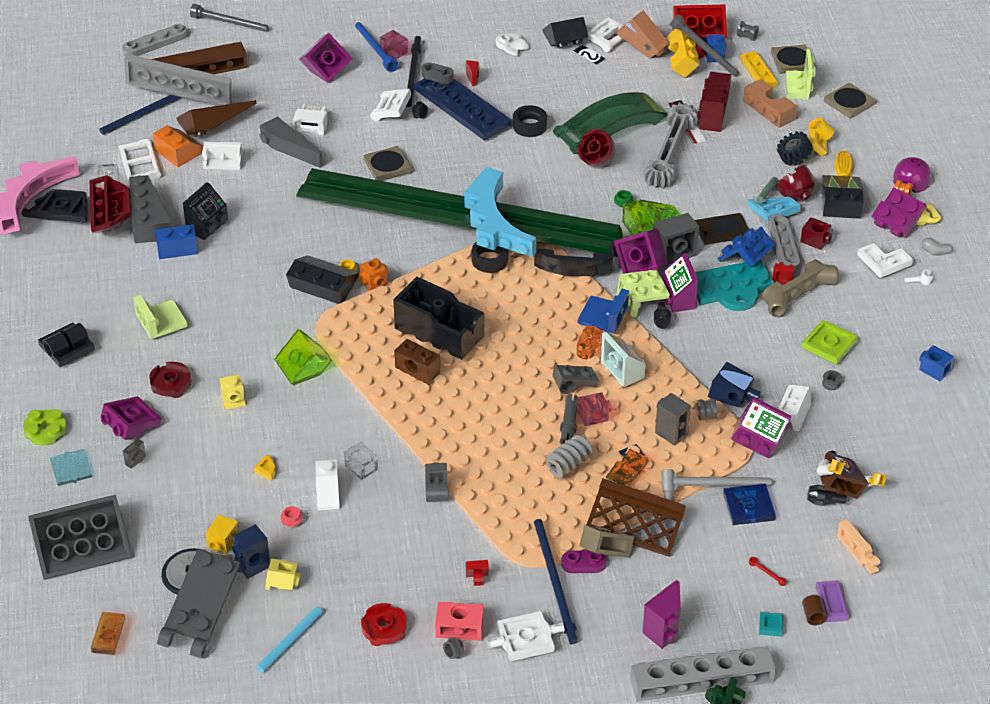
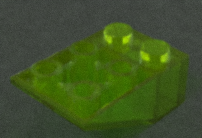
M637 200L623 204L622 222L631 235H636L653 230V224L681 214L674 205Z

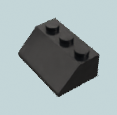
M307 255L294 260L286 273L290 288L340 304L346 300L360 273Z

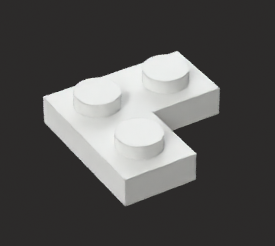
M875 243L858 249L857 253L880 278L909 267L913 262V259L902 248L885 254Z

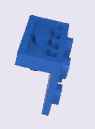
M762 226L755 230L751 228L743 234L744 236L741 234L736 236L731 241L733 244L724 247L721 250L722 254L717 259L722 261L739 252L747 265L751 267L775 244Z
M621 289L618 296H614L613 301L591 295L578 318V324L615 334L628 309L629 290Z

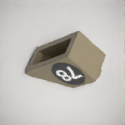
M584 525L579 546L598 554L629 558L635 536L603 527Z

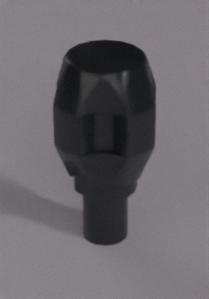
M659 302L658 308L654 311V324L660 329H665L671 324V312L666 308L664 302Z
M819 484L810 485L807 492V501L819 506L834 504L835 502L845 504L847 496L825 490L823 485Z

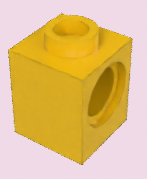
M218 514L206 531L207 547L227 554L233 546V535L239 533L238 521Z

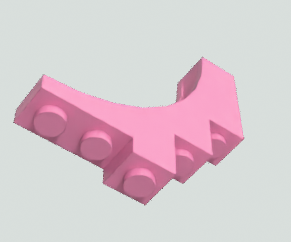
M76 156L38 164L37 161L20 164L21 176L4 180L6 192L0 193L1 235L20 230V214L24 206L39 192L63 180L80 176Z

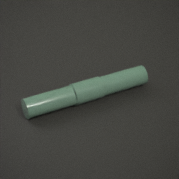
M772 177L756 198L758 203H763L778 182L777 177Z

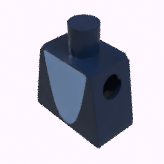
M726 362L713 379L708 397L740 407L745 399L750 401L753 397L759 399L761 391L752 388L754 381L752 375Z

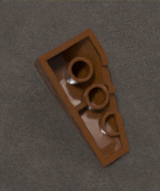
M254 100L191 109L176 118L188 135L195 134V137L206 135V132L254 106L257 102Z

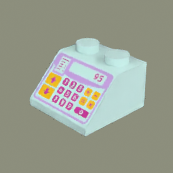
M608 332L602 333L601 363L623 387L644 379L645 361L623 339Z

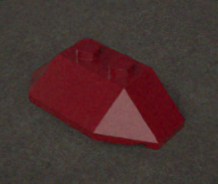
M108 175L89 180L92 233L99 234L117 229L131 216L129 187Z

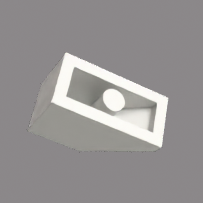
M337 460L315 461L318 510L339 509Z

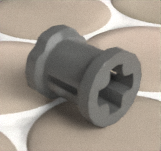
M741 21L737 28V36H745L752 41L756 39L759 32V26H751L745 24L744 21Z

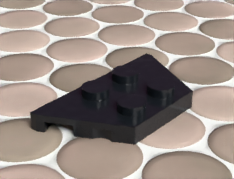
M52 189L43 197L35 200V206L30 209L24 207L21 212L23 217L87 223L88 196L85 191Z

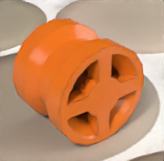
M898 179L894 187L911 196L913 184H906Z

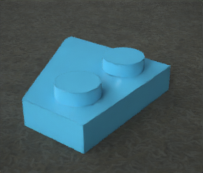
M791 197L766 198V202L756 203L754 199L748 200V207L767 222L771 215L780 214L785 217L800 211V204Z

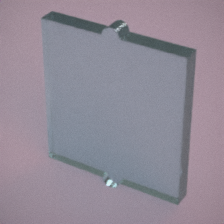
M84 449L72 452L66 451L64 454L49 457L58 486L72 482L77 483V481L93 477Z

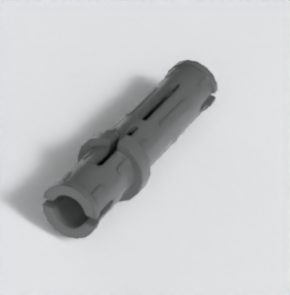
M568 394L565 398L564 417L560 425V431L562 432L561 445L565 444V440H570L577 430L575 423L579 402L577 395H574V400H572L573 394Z

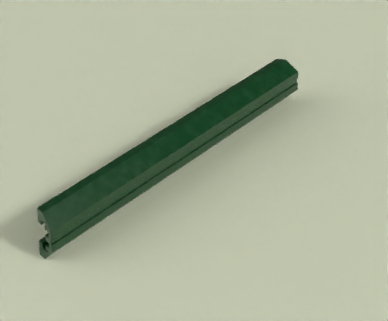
M314 168L311 169L306 181L301 185L296 194V197L474 231L477 229L471 226V209L465 208L464 196ZM496 202L497 209L505 220L520 231L536 237V242L591 253L613 254V257H618L614 241L623 238V231L618 224Z

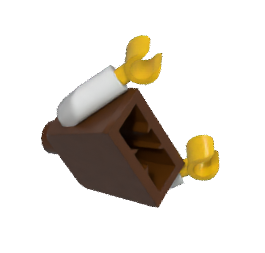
M833 450L825 454V458L819 462L817 467V474L820 475L825 490L857 499L866 486H884L886 475L874 472L873 476H864L852 459L837 455L836 451Z

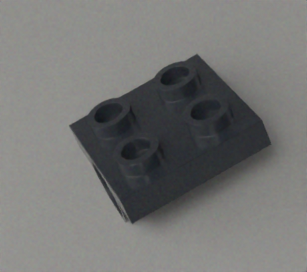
M72 322L38 339L39 346L59 367L95 350L93 342L89 339L86 329L80 322L77 324Z

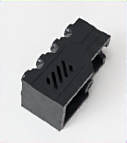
M416 276L393 299L394 327L396 330L405 334L412 333L416 339L422 342L430 341L433 347L439 350L447 349L450 355L462 360L484 337V312L458 301L451 291Z

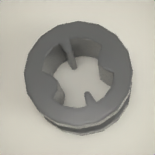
M834 370L826 371L823 375V387L831 391L839 389L842 379L841 374Z

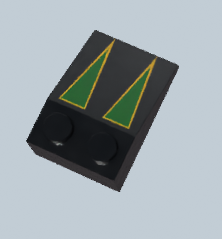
M822 175L823 217L861 219L864 199L860 177Z

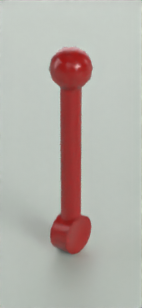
M756 557L749 559V565L760 568L777 580L780 586L786 585L787 580L785 578H780L758 562Z

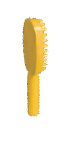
M840 150L835 158L834 167L838 176H851L853 172L852 158L849 152H844V150Z

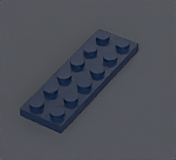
M425 78L414 83L415 91L484 141L512 126L510 118L455 79L449 84Z

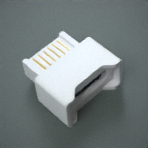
M303 104L302 109L296 110L293 119V129L296 132H317L319 135H324L327 126L326 106L315 107Z

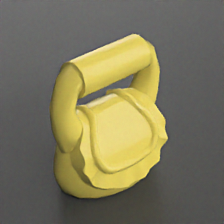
M926 204L925 211L915 225L921 226L926 223H937L941 220V216L934 205Z

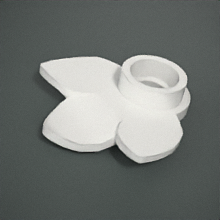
M517 33L500 34L495 39L498 48L514 56H517L518 50H529L530 48L528 43L522 39V36Z

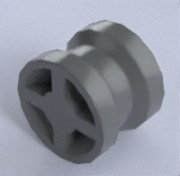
M715 398L708 401L697 400L699 420H705V418L709 417L717 419Z

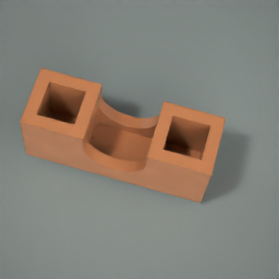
M762 79L745 86L743 101L780 128L796 119L797 105L786 97L773 100V87Z

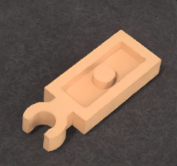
M848 519L840 521L837 537L861 566H866L870 574L878 572L879 569L876 565H879L881 562L877 556L872 554L870 543L865 541L859 534L858 529Z

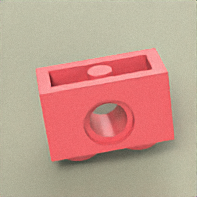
M438 602L435 621L436 638L456 637L457 639L481 641L484 605Z

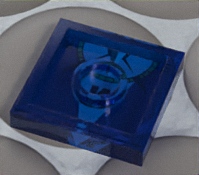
M766 483L723 488V495L732 525L775 521L776 514Z

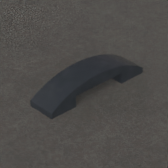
M536 249L534 266L559 275L594 276L613 270V254L594 252L593 258L554 255V250Z

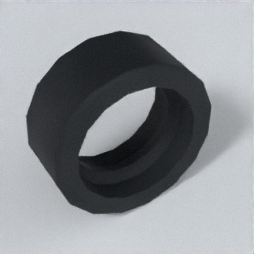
M526 105L514 111L513 129L517 134L523 137H537L546 131L547 114L542 108ZM525 119H534V120H537L538 122H536V123H524V122H522V120H525Z
M476 241L471 250L472 264L477 270L484 273L499 272L508 264V249L497 246L495 250H491L477 245ZM486 252H495L500 256L490 259L480 255Z

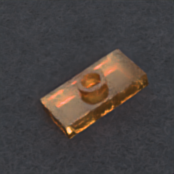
M102 612L91 645L92 653L115 655L125 622V614Z

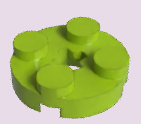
M58 409L32 410L24 421L23 430L27 440L30 439L35 445L45 446L55 443L56 439L60 436L62 438L66 434L67 426L62 412Z

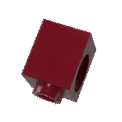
M810 217L802 227L800 242L822 250L832 239V233H830L831 224Z

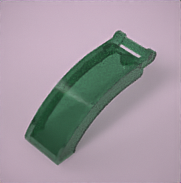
M620 93L601 99L584 108L563 125L556 126L553 129V134L556 137H560L570 147V151L573 154H578V143L581 144L582 136L589 130L600 129L611 136L618 131L638 124L651 123L656 125L667 117V112L646 93ZM568 131L572 133L579 142H574L566 133Z

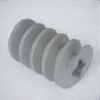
M573 436L565 444L560 445L559 448H556L546 456V464L549 471L554 477L561 479L564 476L563 474H568L570 470H574L576 466L581 465L582 461L588 459V456L592 457V446L583 436Z

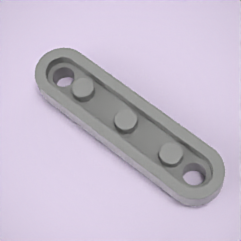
M175 24L152 34L144 35L141 38L128 41L122 46L123 55L125 57L127 54L140 56L181 41L187 37V28L184 25Z
M780 214L771 215L768 227L772 241L775 244L774 248L778 262H783V265L787 266L792 264L795 267V271L798 268L800 259L789 222L786 217Z

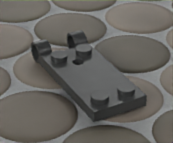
M197 549L166 623L160 631L157 645L169 648L175 633L194 638L190 655L202 658L240 568V562ZM198 611L199 615L194 617L190 613Z

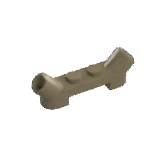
M815 259L805 264V272L784 285L776 281L768 286L762 294V300L768 304L770 315L776 317L783 316L786 312L787 303L796 300L799 296L811 291L819 284L835 285L838 278V268L835 265H824Z

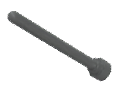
M192 4L190 9V17L193 18L207 17L265 32L269 30V26L266 24L204 10L198 4Z
M678 14L669 24L671 27L683 31L733 76H738L739 71L685 25L684 18Z

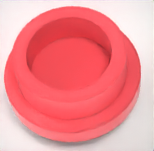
M294 506L286 507L281 514V522L288 527L297 526L303 520L302 512Z

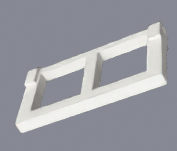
M142 139L138 142L118 146L128 184L130 183L129 177L148 175L150 180L161 177L151 139ZM148 147L149 156L127 160L125 151ZM152 162L153 171L131 176L130 166Z

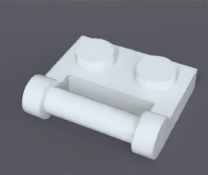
M608 17L587 31L588 38L586 39L601 46L605 52H609L623 38L617 35L611 40L607 39L616 34V31L624 25Z
M410 89L383 91L376 109L370 114L371 119L379 121L385 117L396 118L401 116L412 95Z

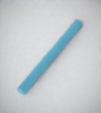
M315 607L257 665V669L263 673L323 613L321 608Z

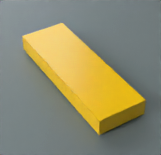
M756 51L740 54V61L754 81L762 79L771 87L777 86L778 81Z

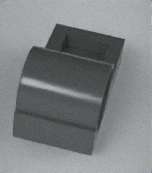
M556 365L553 370V379L563 394L573 392L577 386L596 387L599 382L592 367Z
M435 462L425 464L426 502L448 501L447 463Z

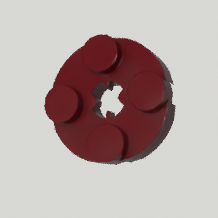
M174 361L166 362V365L162 367L156 366L149 375L153 393L173 398L181 397L183 392L190 387L192 381L187 367L180 362Z

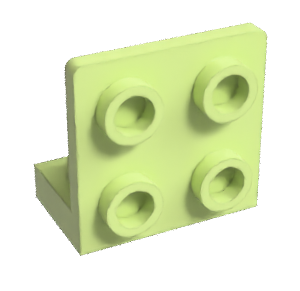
M810 49L806 50L804 71H786L787 98L809 99L810 92H813L812 77H815L814 56H811Z
M657 270L619 275L617 294H619L621 289L629 290L627 312L632 317H637L641 302L668 299L670 296Z
M141 295L133 297L136 316L150 339L188 326L174 300L150 307L149 302H145Z

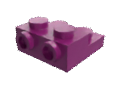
M893 187L886 200H881L871 217L876 226L882 229L886 227L890 229L889 232L897 237L901 235L907 238L927 205Z
M138 396L104 403L100 416L101 422L104 425L108 424L113 429L114 435L120 436L124 440L141 437L143 429L160 426L162 418Z

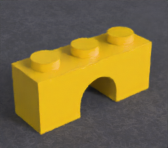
M674 29L666 37L669 42L667 45L668 49L675 53L670 58L673 71L686 78L699 65L696 43L680 29Z

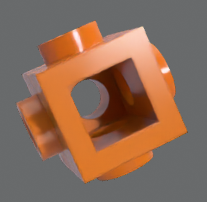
M378 258L360 264L359 279L368 291L387 284L388 268Z

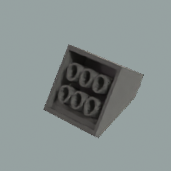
M116 494L28 516L43 580L132 558Z

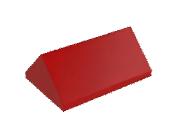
M725 4L673 6V19L678 14L684 18L685 25L702 37V39L706 35L713 34L724 35L725 38L728 37Z

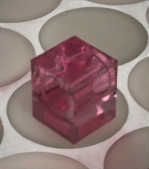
M391 30L380 37V46L388 56H393L397 60L408 53V40L398 32Z
M602 392L578 397V414L584 426L609 420L611 404L609 400L605 399Z

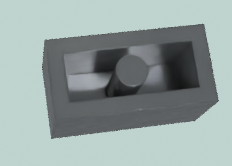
M670 393L665 398H661L657 403L655 433L675 446L688 435L691 405Z

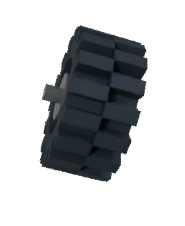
M795 131V134L791 132L788 137L785 135L784 140L781 139L779 141L780 144H777V152L786 165L792 166L793 163L794 165H798V162L803 163V159L807 160L809 158L808 155L811 156L813 145L808 136L801 131L800 133Z

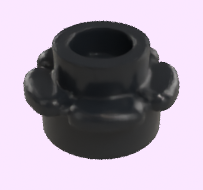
M419 101L412 107L415 119H423L428 115L429 109L425 103Z

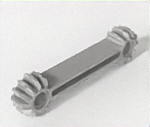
M678 103V105H672V108H669L667 122L670 128L657 160H649L648 164H645L644 178L649 186L654 185L655 188L658 186L663 188L664 185L670 186L671 182H674L675 168L672 165L673 159L685 130H693V126H696L698 122L697 109L693 108V105L688 106L687 103Z

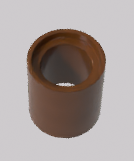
M809 595L803 599L802 605L808 624L820 625L827 620V614L822 597L819 595Z

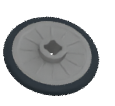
M198 548L181 550L173 554L163 565L161 572L162 582L172 593L178 595Z

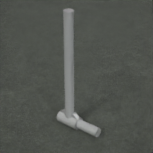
M672 469L661 470L662 492L664 493V498L673 501V492L678 485L771 486V478L677 477V474Z

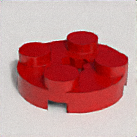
M389 603L375 604L366 610L364 617L362 616V633L366 639L370 640L373 646L391 644L402 640L406 635L407 629L406 614L398 606L396 609L391 607ZM382 621L388 624L387 626H380Z

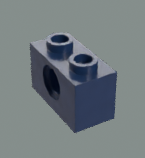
M256 524L233 535L234 545L232 546V551L235 555V561L240 562L239 573L242 572L248 579L269 568L268 539Z

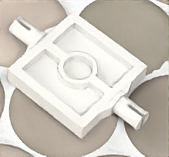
M541 611L498 620L497 628L500 637L487 639V646L489 649L502 646L506 650L510 662L554 652L551 634L564 632V625L562 622L549 625L544 620Z

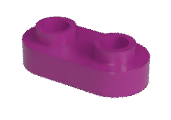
M589 550L567 551L562 555L561 566L568 573H599L606 567V556Z

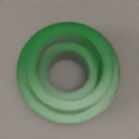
M620 190L615 195L614 202L620 207H627L633 203V196L627 190Z

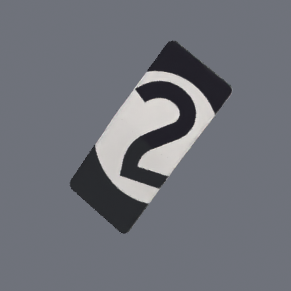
M583 45L573 50L595 65L605 60L604 57Z

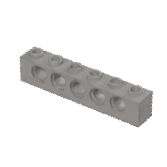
M768 646L631 665V683L636 702L706 692L709 688H714L715 685H720L723 688L728 686L731 677L738 680L736 687L773 683L775 665Z

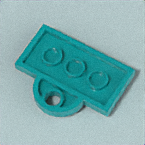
M761 259L751 267L746 262L695 272L698 279L696 298L699 304L705 305L720 302L722 306L733 311L751 309L757 303L758 293L764 292L768 286L774 283Z

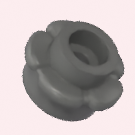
M450 637L444 642L443 650L449 659H459L463 655L464 645L456 637Z

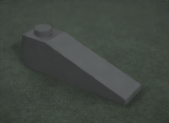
M278 116L260 125V139L263 143H266L274 150L319 168L323 167L322 151Z

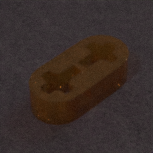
M588 326L583 329L576 349V354L579 358L590 359L594 356L600 343L601 331L599 328Z

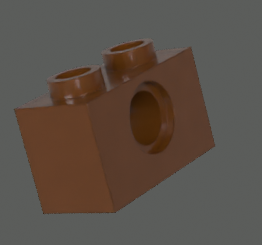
M406 339L394 350L395 368L426 384H429L440 374L439 354L409 339Z

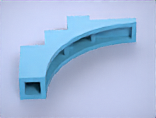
M485 167L464 192L465 208L471 209V226L477 228V245L491 250H495L499 246L533 257L536 254V237L512 226L497 209V196L503 188V172Z

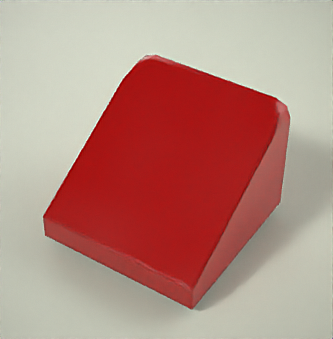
M466 60V75L472 86L477 84L479 78V61Z

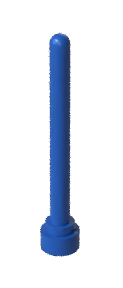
M357 22L355 24L356 29L382 58L384 68L388 72L395 71L399 66L395 57L388 56L360 22Z

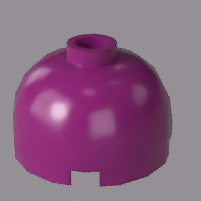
M917 157L902 159L896 165L893 173V183L895 185L899 179L906 184L912 183L914 193L925 191L931 181L930 167L924 160Z

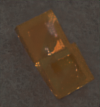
M629 449L621 462L617 461L606 479L628 486L649 462L648 457Z

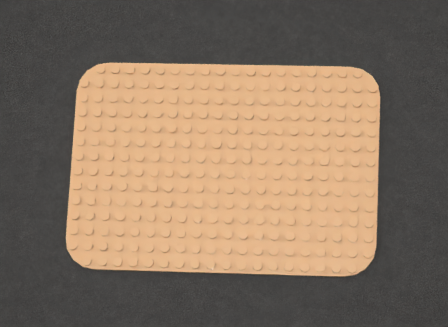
M536 242V249L554 250V255L569 256L559 246ZM473 245L389 281L383 286L371 291L369 290L327 309L316 323L315 337L323 351L424 466L425 464L435 462L447 463V486L451 497L504 556L513 563L529 568H547L534 525L536 519H542L555 565L561 563L562 555L567 551L587 550L579 545L584 525L587 524L602 478L610 480L620 469H623L622 473L624 476L632 477L635 475V472L630 467L642 466L636 476L625 486L664 498L661 470L672 469L677 474V477H728L748 464L754 452L731 440L735 425L739 419L720 401L716 400L717 419H711L710 417L705 418V420L698 419L697 400L708 401L712 399L708 397L709 390L627 311L616 333L610 334L623 339L627 345H630L634 352L645 361L646 368L644 379L623 387L601 363L602 333L606 331L578 324V318L591 295L611 301L614 298L591 276L559 275L534 266V256L530 257L519 253L517 255H508V264L503 270L494 273H484L477 270L472 264L471 250ZM486 252L480 256L491 259L500 255L495 252ZM416 276L451 291L458 301L484 312V337L462 360L450 355L447 349L439 350L433 347L430 341L422 342L416 339L412 333L405 334L395 329L393 299ZM406 339L440 355V374L429 384L395 368L394 350ZM556 365L592 367L599 380L597 386H577L569 394H573L572 400H574V395H577L579 398L575 422L577 430L574 436L581 435L586 438L592 446L593 455L592 457L588 456V459L582 461L581 465L576 466L574 470H570L568 474H563L564 476L558 479L549 471L546 464V456L561 445L562 432L560 431V425L563 422L565 398L568 394L560 392L552 376L553 370ZM670 393L691 405L688 435L675 446L655 433L657 403L661 398H665ZM628 447L625 454L632 460L641 456V450L646 458L629 464L618 451ZM678 485L673 492V501L678 503L709 486ZM601 497L599 503L603 510L613 506L610 499ZM624 505L620 507L624 516L634 512L631 506ZM616 509L606 513L610 522L620 519ZM650 512L640 514L643 520L653 516ZM601 515L593 519L592 525L601 527L606 525V522ZM637 516L627 520L630 527L640 523ZM623 522L613 526L614 530L618 532L626 530Z

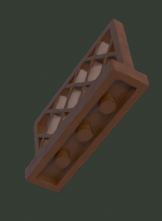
M602 478L586 525L595 526L592 525L593 519L602 515L606 522V525L601 526L603 528L614 530L613 526L623 522L627 529V532L624 533L635 536L634 533L644 529L648 539L641 541L634 537L632 545L669 557L684 516L686 505ZM601 497L610 499L613 506L603 510L599 503ZM624 505L631 506L634 512L624 516L620 507ZM616 509L620 519L610 522L606 513ZM650 512L655 519L645 523L640 514ZM637 516L641 525L631 529L627 520ZM671 519L676 521L675 527L666 530L661 521ZM658 523L662 532L652 536L648 527ZM665 536L669 543L668 548L659 547L655 540Z

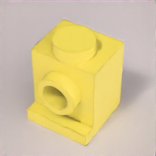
M240 374L219 378L221 397L225 410L246 406Z
M271 558L265 589L269 590L270 586L281 590H292L293 585L298 586L300 573L296 572L298 563Z

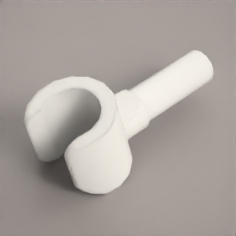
M923 270L921 276L904 278V283L921 282L924 285H929L933 276H930L931 270Z

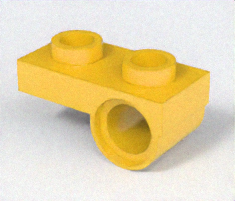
M822 117L809 122V139L813 145V152H817L821 157L827 154V140L834 134V128Z

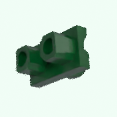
M731 677L728 686L722 688L720 685H715L714 688L707 689L705 698L710 704H731V702L741 704L746 692L736 687L738 680Z

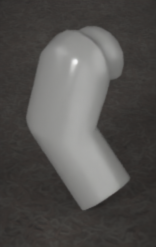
M925 238L922 241L923 248L932 255L951 252L950 244L940 245L931 238Z

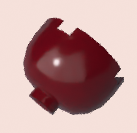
M600 129L589 130L582 136L581 144L578 143V155L589 166L602 167L610 163L614 158L616 151L615 142L605 131Z
M806 165L795 168L796 172L792 175L790 173L786 174L777 184V190L783 197H791L795 201H805L812 195L810 192L815 185L814 176Z

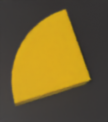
M266 454L254 467V473L272 481L276 474L273 459Z

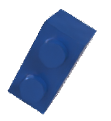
M194 224L155 229L159 260L198 254Z

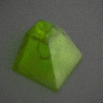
M297 329L274 358L291 385H297L320 376L332 362L326 350L300 329Z

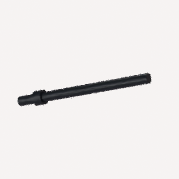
M415 36L414 44L411 46L412 58L407 89H410L412 95L406 105L407 108L412 106L418 58L422 50L420 36Z

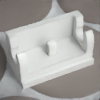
M204 141L202 157H204L203 169L240 170L242 162L241 142Z
M789 385L779 405V410L792 416L789 422L792 423L793 431H800L810 409L811 397L809 387Z

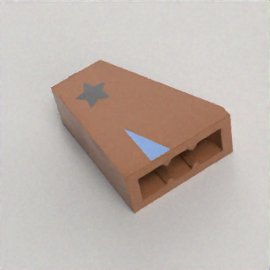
M644 10L616 31L617 35L649 58L655 54L657 57L666 51L664 47L669 44L668 40Z

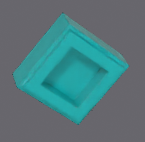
M760 612L759 635L782 637L783 614Z

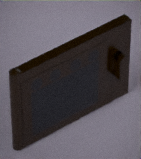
M741 213L694 220L699 226V235L704 245L732 241L740 234L744 236L743 234L749 230Z

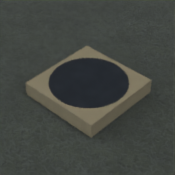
M806 44L771 47V54L779 74L793 70L804 71Z
M851 83L845 84L824 97L825 103L848 118H852L873 106L876 100Z
M398 146L363 155L364 161L375 180L382 181L412 173L410 164Z

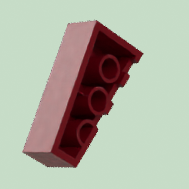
M710 71L709 77L705 78L702 100H700L697 113L700 130L721 132L732 74Z

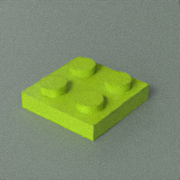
M822 320L803 340L801 348L837 365L855 345L858 336Z

